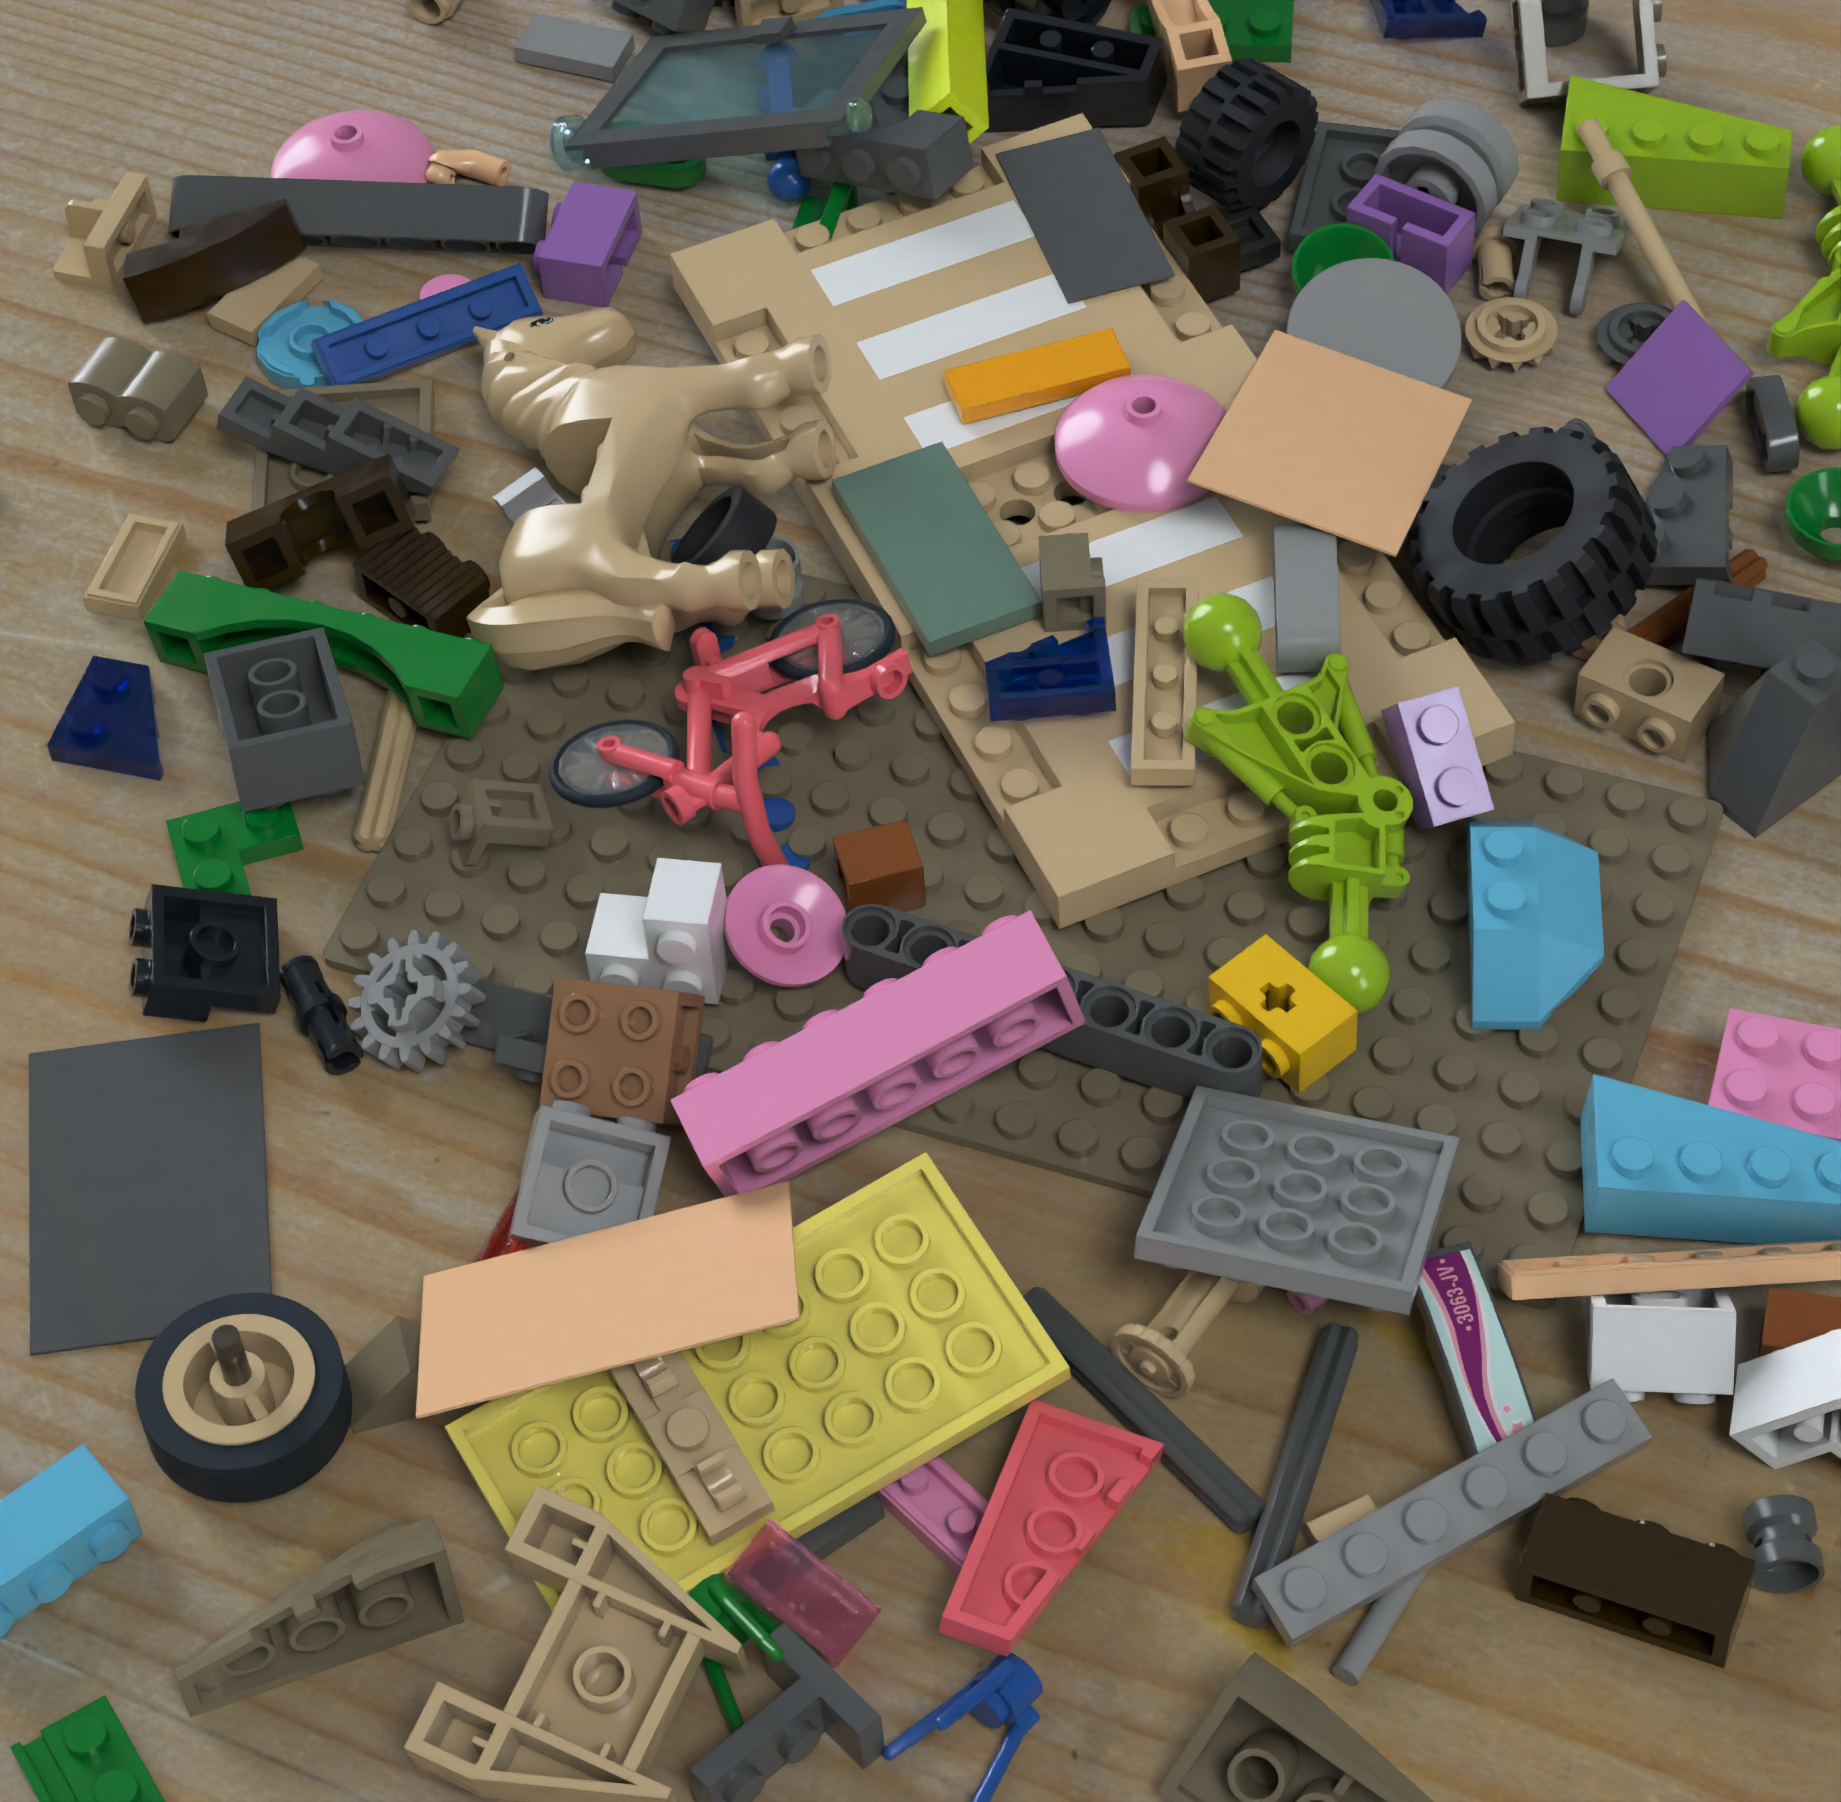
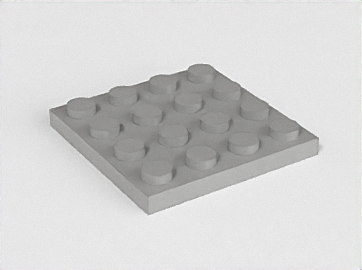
M1196 1085L1136 1234L1134 1258L1158 1263L1169 1269H1188L1226 1277L1237 1283H1256L1294 1291L1305 1297H1323L1362 1305L1373 1311H1391L1410 1315L1456 1164L1460 1137Z

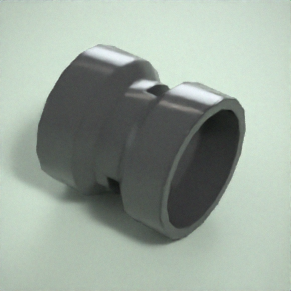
M1774 1495L1757 1500L1745 1509L1743 1513L1745 1536L1748 1542L1755 1547L1750 1559L1756 1560L1752 1581L1757 1588L1774 1594H1790L1814 1587L1823 1579L1825 1570L1820 1548L1812 1543V1538L1816 1535L1818 1526L1815 1509L1810 1501L1795 1495Z

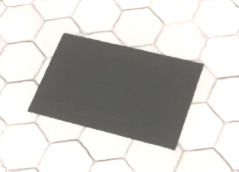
M260 1023L29 1053L30 1356L155 1339L165 1327L181 1314L206 1301L239 1293L272 1294Z

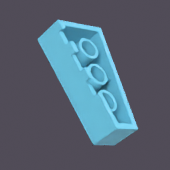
M1593 1074L1580 1118L1585 1232L1750 1244L1841 1239V1141Z

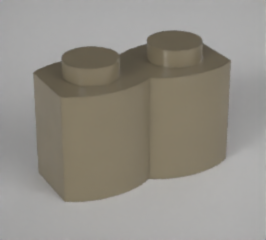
M117 337L103 338L68 382L76 412L88 423L115 428L125 426L132 434L141 439L161 442L174 441L208 396L201 366L172 352H151L135 342Z

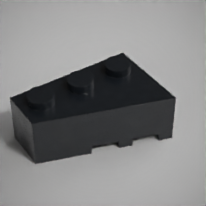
M1007 8L986 57L989 128L983 133L1034 130L1083 113L1092 127L1151 123L1167 84L1164 39Z

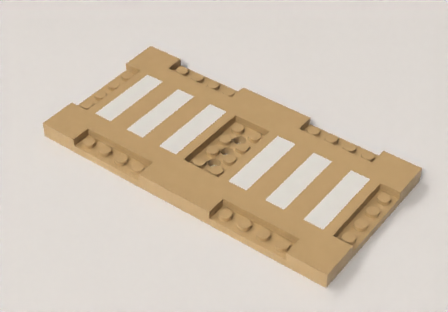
M1083 113L981 147L982 164L972 168L936 200L897 193L841 212L831 242L829 231L820 224L821 220L783 232L775 218L670 254L674 288L720 364L732 363L748 356L780 349L800 337L821 334L827 342L831 357V381L827 392L813 395L793 393L769 410L748 411L766 441L786 436L800 424L808 421L826 419L832 427L836 442V465L832 476L821 480H805L797 477L792 482V485L861 600L881 607L891 616L896 627L895 642L891 650L895 652L902 648L908 653L912 673L908 675L909 680L1059 929L1287 842L1289 837V823L1291 820L1274 804L1267 806L1222 762L1196 747L1195 786L1131 785L1137 579H1199V601L1207 595L1228 593L1245 599L1257 611L1262 624V639L1258 653L1284 691L1311 680L1319 673H1277L1273 525L1303 523L1211 490L1193 502L1164 511L1128 512L1102 506L1078 493L1066 481L1059 470L1055 457L1054 437L1058 421L1069 404L1080 395L962 425L945 387L944 370L1109 328L1113 329L1131 366V375L1155 374L1185 381L1211 395L1224 408L1225 412L1228 411L1257 361L1256 356L1233 324L1225 327L1221 326L1152 227L1151 229L1175 274L1174 277L1067 303L996 158V153L1093 129ZM1120 167V169H1121L1123 175L1125 176V178H1126V180H1127V182H1128V184H1129V186H1130V188H1131V181H1130V179L1127 177V175L1125 174V172H1124V171L1122 170V168ZM942 441L1041 601L1038 536L1088 533L1090 558L1102 557L1106 586V628L1045 632L1042 606L1041 617L930 657L835 499L832 480ZM1067 496H1078L1085 499L1083 503L1073 506L1059 500ZM1021 515L1030 518L1031 521L1023 525H1016L1006 519ZM1336 536L1341 654L1349 661L1347 678L1378 755L1374 762L1379 775L1392 777L1402 783L1381 710L1403 701L1458 686L1481 765L1484 766L1513 755L1516 722L1456 637L1446 641L1443 639L1381 551ZM872 617L883 635V629L881 624L874 617ZM1197 663V708L1205 707L1232 711L1248 705L1227 672L1219 673L1201 667Z

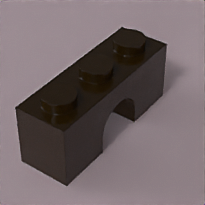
M1163 136L1114 153L1117 163L1131 181V190L1148 223L1204 302L1240 290V238L1215 205L1196 211L1190 192L1189 169L1166 137Z
M389 453L228 521L225 547L245 586L269 590L306 574L307 564L318 554L331 547L356 541L361 551L415 528L414 503Z

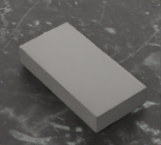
M536 13L514 46L516 62L615 82L635 49L632 33Z

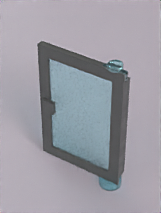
M917 7L793 21L792 16L763 19L759 25L652 36L586 120L581 115L575 114L560 116L554 121L550 135L554 160L562 170L575 171L584 170L589 164L592 169L823 148L830 147L833 142L832 136L846 135L850 129L854 133L867 132L870 130L873 120L872 108L869 102L926 24L927 20L923 8Z

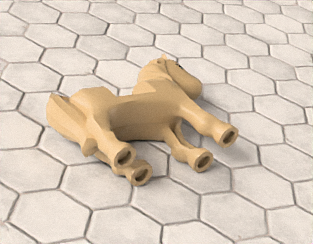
M598 307L563 317H525L512 321L499 331L474 326L473 334L484 348V368L480 389L493 423L502 426L511 437L520 441L527 449L539 450L542 458L545 459L547 468L556 480L574 494L581 496V503L548 505L531 509L515 521L499 561L502 587L466 617L472 636L485 644L492 645L496 660L512 668L538 670L580 664L627 642H642L658 649L670 651L673 634L699 622L716 621L722 625L735 626L745 619L749 611L756 608L762 610H782L791 606L795 593V572L791 556L784 548L762 549L756 555L751 550H731L717 561L708 565H697L688 562L678 564L659 560L656 557L665 535L686 506L705 486L732 487L741 485L755 495H766L783 490L797 477L805 480H821L832 476L836 465V442L832 427L826 419L804 422L786 436L754 445H738L720 440L702 430L695 421L696 417L708 412L723 410H769L793 393L813 395L827 392L831 381V357L827 342L821 334L796 338L780 349L748 356L732 363L666 368L624 365L636 351L637 335L630 320L611 307Z

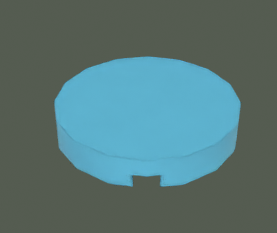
M323 300L324 306L317 305L311 307L309 301L296 302L275 312L261 325L257 335L259 342L256 350L261 371L271 383L283 389L329 386L312 350V340L364 321L355 309L340 302Z

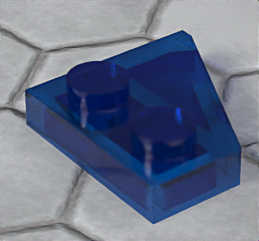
M1370 0L1383 38L1406 40L1411 38L1483 37L1487 23L1485 14L1479 9L1467 13L1455 0Z
M1094 617L1085 621V634L1059 645L1058 640L1051 635L1031 643L1023 651L1009 652L985 662L990 722L1004 720L1024 721L1030 718L1063 715L1082 716L1098 712L1116 711L1115 685L1104 617Z

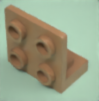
M567 978L556 979L554 982L540 1106L552 1107L553 1101L564 1100L592 1109L591 1115L611 1118L628 1116L640 1118L651 1123L682 1126L670 1100L684 1093V1088L687 1084L695 1079L705 996L680 991Z

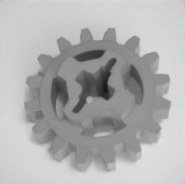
M411 930L407 945L391 937L388 939V955L382 958L377 954L371 953L367 957L374 969L369 976L364 974L355 976L353 981L363 988L362 996L348 1000V1007L361 1015L350 1024L351 1031L364 1038L360 1046L365 1051L394 1069L399 1070L405 1064L414 1071L419 1072L423 1070L426 1056L442 1065L446 1062L445 1047L451 1043L460 1049L465 1047L466 1042L460 1032L464 1026L478 1027L480 1020L471 1014L470 1011L472 1005L486 1001V994L473 986L484 975L482 970L470 963L473 956L470 952L439 932L434 931L428 938L418 930ZM437 965L442 966V968L445 971L447 980H445V976L437 971ZM388 1026L396 1031V1037L392 1036Z

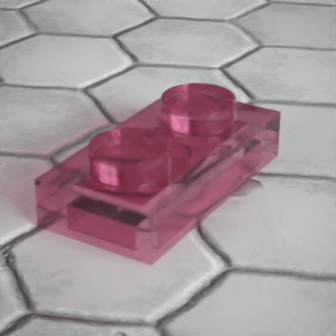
M772 1519L767 1520L722 1577L780 1626L785 1622L832 1668L839 1666L882 1610Z

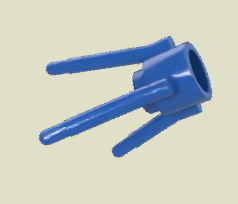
M1010 1653L1008 1657L999 1654L982 1672H978L963 1689L883 1749L882 1755L885 1759L892 1760L933 1730H946L970 1711L979 1721L990 1728L998 1729L1002 1724L1009 1725L1010 1729L971 1802H990L1024 1735L1040 1720V1715L1031 1704L1043 1692L1042 1683L1032 1667L1022 1658L1013 1653Z

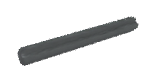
M1034 1287L1026 1295H1023V1298L1069 1365L1070 1371L1135 1434L1164 1443L1161 1460L1235 1532L1242 1534L1248 1532L1254 1525L1259 1523L1265 1505L1264 1501L1044 1288Z
M1329 1323L1322 1329L1232 1602V1617L1239 1624L1250 1625L1260 1629L1267 1626L1270 1622L1269 1615L1255 1595L1251 1585L1255 1577L1291 1557L1358 1349L1357 1341L1359 1336L1352 1327H1342L1336 1323Z

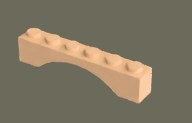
M1146 0L1156 37L1164 39L1166 72L1177 111H1188L1193 99L1199 94L1202 86L1209 78H1213L1218 70L1226 64L1229 66L1232 64V58L1220 18L1214 12L1208 0Z

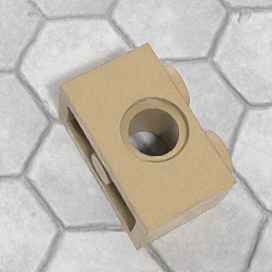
M1613 626L1578 673L1574 715L1587 720L1598 728L1608 729L1642 744L1653 752L1662 753L1685 763L1709 730V726L1720 714L1725 674Z

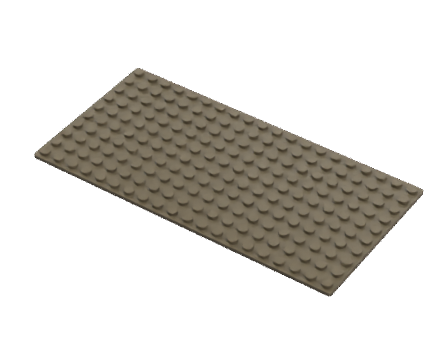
M664 539L656 559L671 562V551L675 542ZM799 574L802 578L804 600L800 609L827 600H861L854 586ZM748 612L745 619L735 626L722 625L716 621L699 622L683 631L674 633L670 651L658 649L642 642H627L580 664L527 670L512 668L497 660L505 687L472 739L448 733L323 950L326 965L354 975L364 974L369 976L374 968L370 965L367 957L371 953L377 954L382 958L388 955V939L394 937L404 945H407L411 930H418L428 938L436 931L452 942H456L473 955L470 963L482 970L483 979L553 996L554 982L558 978L590 981L585 952L600 893L648 897L657 858L722 863L727 900L733 888L744 876L760 868L755 852L746 837L741 814L724 809L712 810L703 807L696 811L695 818L679 826L667 815L661 800L650 796L616 807H583L572 804L556 793L550 783L549 767L556 751L577 733L605 722L629 719L655 723L668 730L678 743L680 749L679 760L687 768V712L678 708L674 690L675 686L683 680V672L689 667L695 666L690 646L691 635L696 629L710 622L712 628L717 633L724 636L736 635L733 647L721 653L723 660L768 642L773 630L783 619L765 620ZM859 612L832 613L839 616L842 644L845 646L848 656L846 665L865 658L879 646L883 635L871 616ZM819 616L798 624L789 630L787 634L814 624ZM814 644L783 658L789 661L818 649V645ZM890 650V652H889L886 656H888V655H890L891 653H893V651ZM771 662L768 663L769 668L774 667ZM909 678L904 690L897 697L884 699L874 694L848 709L846 715L839 720L829 719L826 717L823 709L813 703L796 705L779 712L768 721L763 733L771 731L778 734L782 744L781 749L774 756L779 761L780 766H767L758 771L763 800L780 797L791 802L795 808L793 824L786 830L773 832L780 846L788 843L791 852L796 856L811 858L808 871L817 875L832 888L840 899L846 915L848 910L836 878L832 837L904 820L909 825L923 864L926 905L924 907L904 913L980 937L984 929L995 920L1008 915H1016L1018 917L1031 910L1060 965L1208 1014V977L1265 934L1307 969L1309 968L1311 955L1322 943L1329 939V902L1314 900L1301 895L1292 888L1288 881L1289 870L1292 868L1288 861L1289 850L1292 847L1288 841L1059 929ZM791 680L789 682H786L784 684L761 692L760 694H766L779 687L794 683L798 680ZM716 721L727 748V754L721 751L712 723V771L732 757L731 724ZM632 732L608 735L619 737L623 744L667 756L665 746L659 739L651 735ZM604 737L582 745L567 757L562 768V778L569 788L579 793L590 795L613 794L627 790L613 791L607 787L605 772L611 767L619 765L604 761L599 757L597 743ZM1513 751V755L1482 766L1494 810L1467 818L1531 819L1598 852L1604 941L1603 963L1567 1000L1552 1011L1551 1017L1539 1030L1472 1029L1465 818L1417 832L1412 814H1410L1404 825L1405 859L1400 864V867L1405 868L1409 872L1410 881L1399 898L1373 897L1368 907V938L1372 939L1386 953L1391 970L1387 994L1378 1005L1358 1015L1357 1046L1355 1052L1300 1094L1281 1078L1274 1079L1263 1071L1260 1098L1460 1137L1456 1164L1429 1251L1470 1241L1493 1296L1539 1309H1547L1555 1304L1557 1298L1511 1300L1498 1287L1497 1263H1501V1260L1571 1256L1584 1221L1580 1118L1592 1076L1596 1074L1629 1084L1632 1082L1722 822L1723 807L1714 800ZM471 779L542 784L554 832L547 847L487 843L477 866L464 865L458 842L451 839L449 832L451 810L456 803H461ZM770 927L775 937L788 942L787 933L782 928ZM731 951L719 1005L704 1003L701 1033L708 1034L713 1038L707 1073L715 1072L720 1074L743 1062L745 1055L754 1047L769 1041L781 1042L802 1031L805 1023L813 1016L832 1009L840 1011L862 999L867 989L856 985L847 976L844 955L835 969L820 981L803 987H782L770 984L754 976L740 964ZM437 965V971L443 974L445 980H447L444 969L441 965ZM1037 1048L891 1126L1151 1199L1190 1099Z

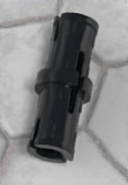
M303 955L290 959L282 966L283 972H280V982L296 1008L294 1018L300 1032L310 1037L311 1041H313L326 1072L331 1075H342L354 1070L360 1065L361 1061L359 1058L364 1057V1052L346 1022L347 1009L342 998L336 993H332L331 989H329L315 958Z

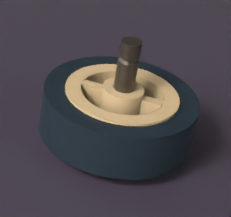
M231 1294L206 1301L181 1314L165 1327L152 1342L141 1362L136 1379V1406L156 1462L163 1472L180 1487L195 1495L214 1501L229 1503L260 1501L284 1494L305 1483L327 1465L336 1454L347 1434L352 1416L350 1382L338 1342L333 1332L308 1307L286 1297L273 1294Z

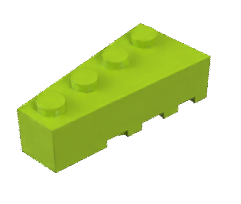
M1570 75L1560 150L1557 201L1618 206L1611 192L1603 190L1591 170L1594 161L1577 132L1578 127L1586 120L1597 119L1613 149L1621 151L1632 170L1630 180L1645 208L1783 219L1793 130Z

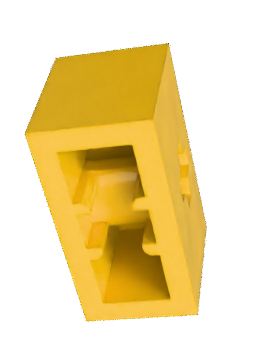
M1267 934L1208 977V1014L1245 1026L1254 1031L1260 1038L1263 1047V1071L1274 1079L1281 1078L1297 1093L1300 1094L1356 1051L1358 1011Z

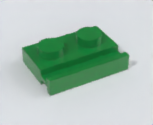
M105 1695L40 1730L42 1736L22 1746L19 1741L10 1746L38 1802H165Z

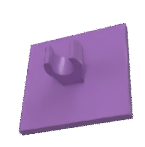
M1682 300L1605 389L1656 445L1668 455L1672 446L1691 445L1753 376L1754 372L1689 303Z

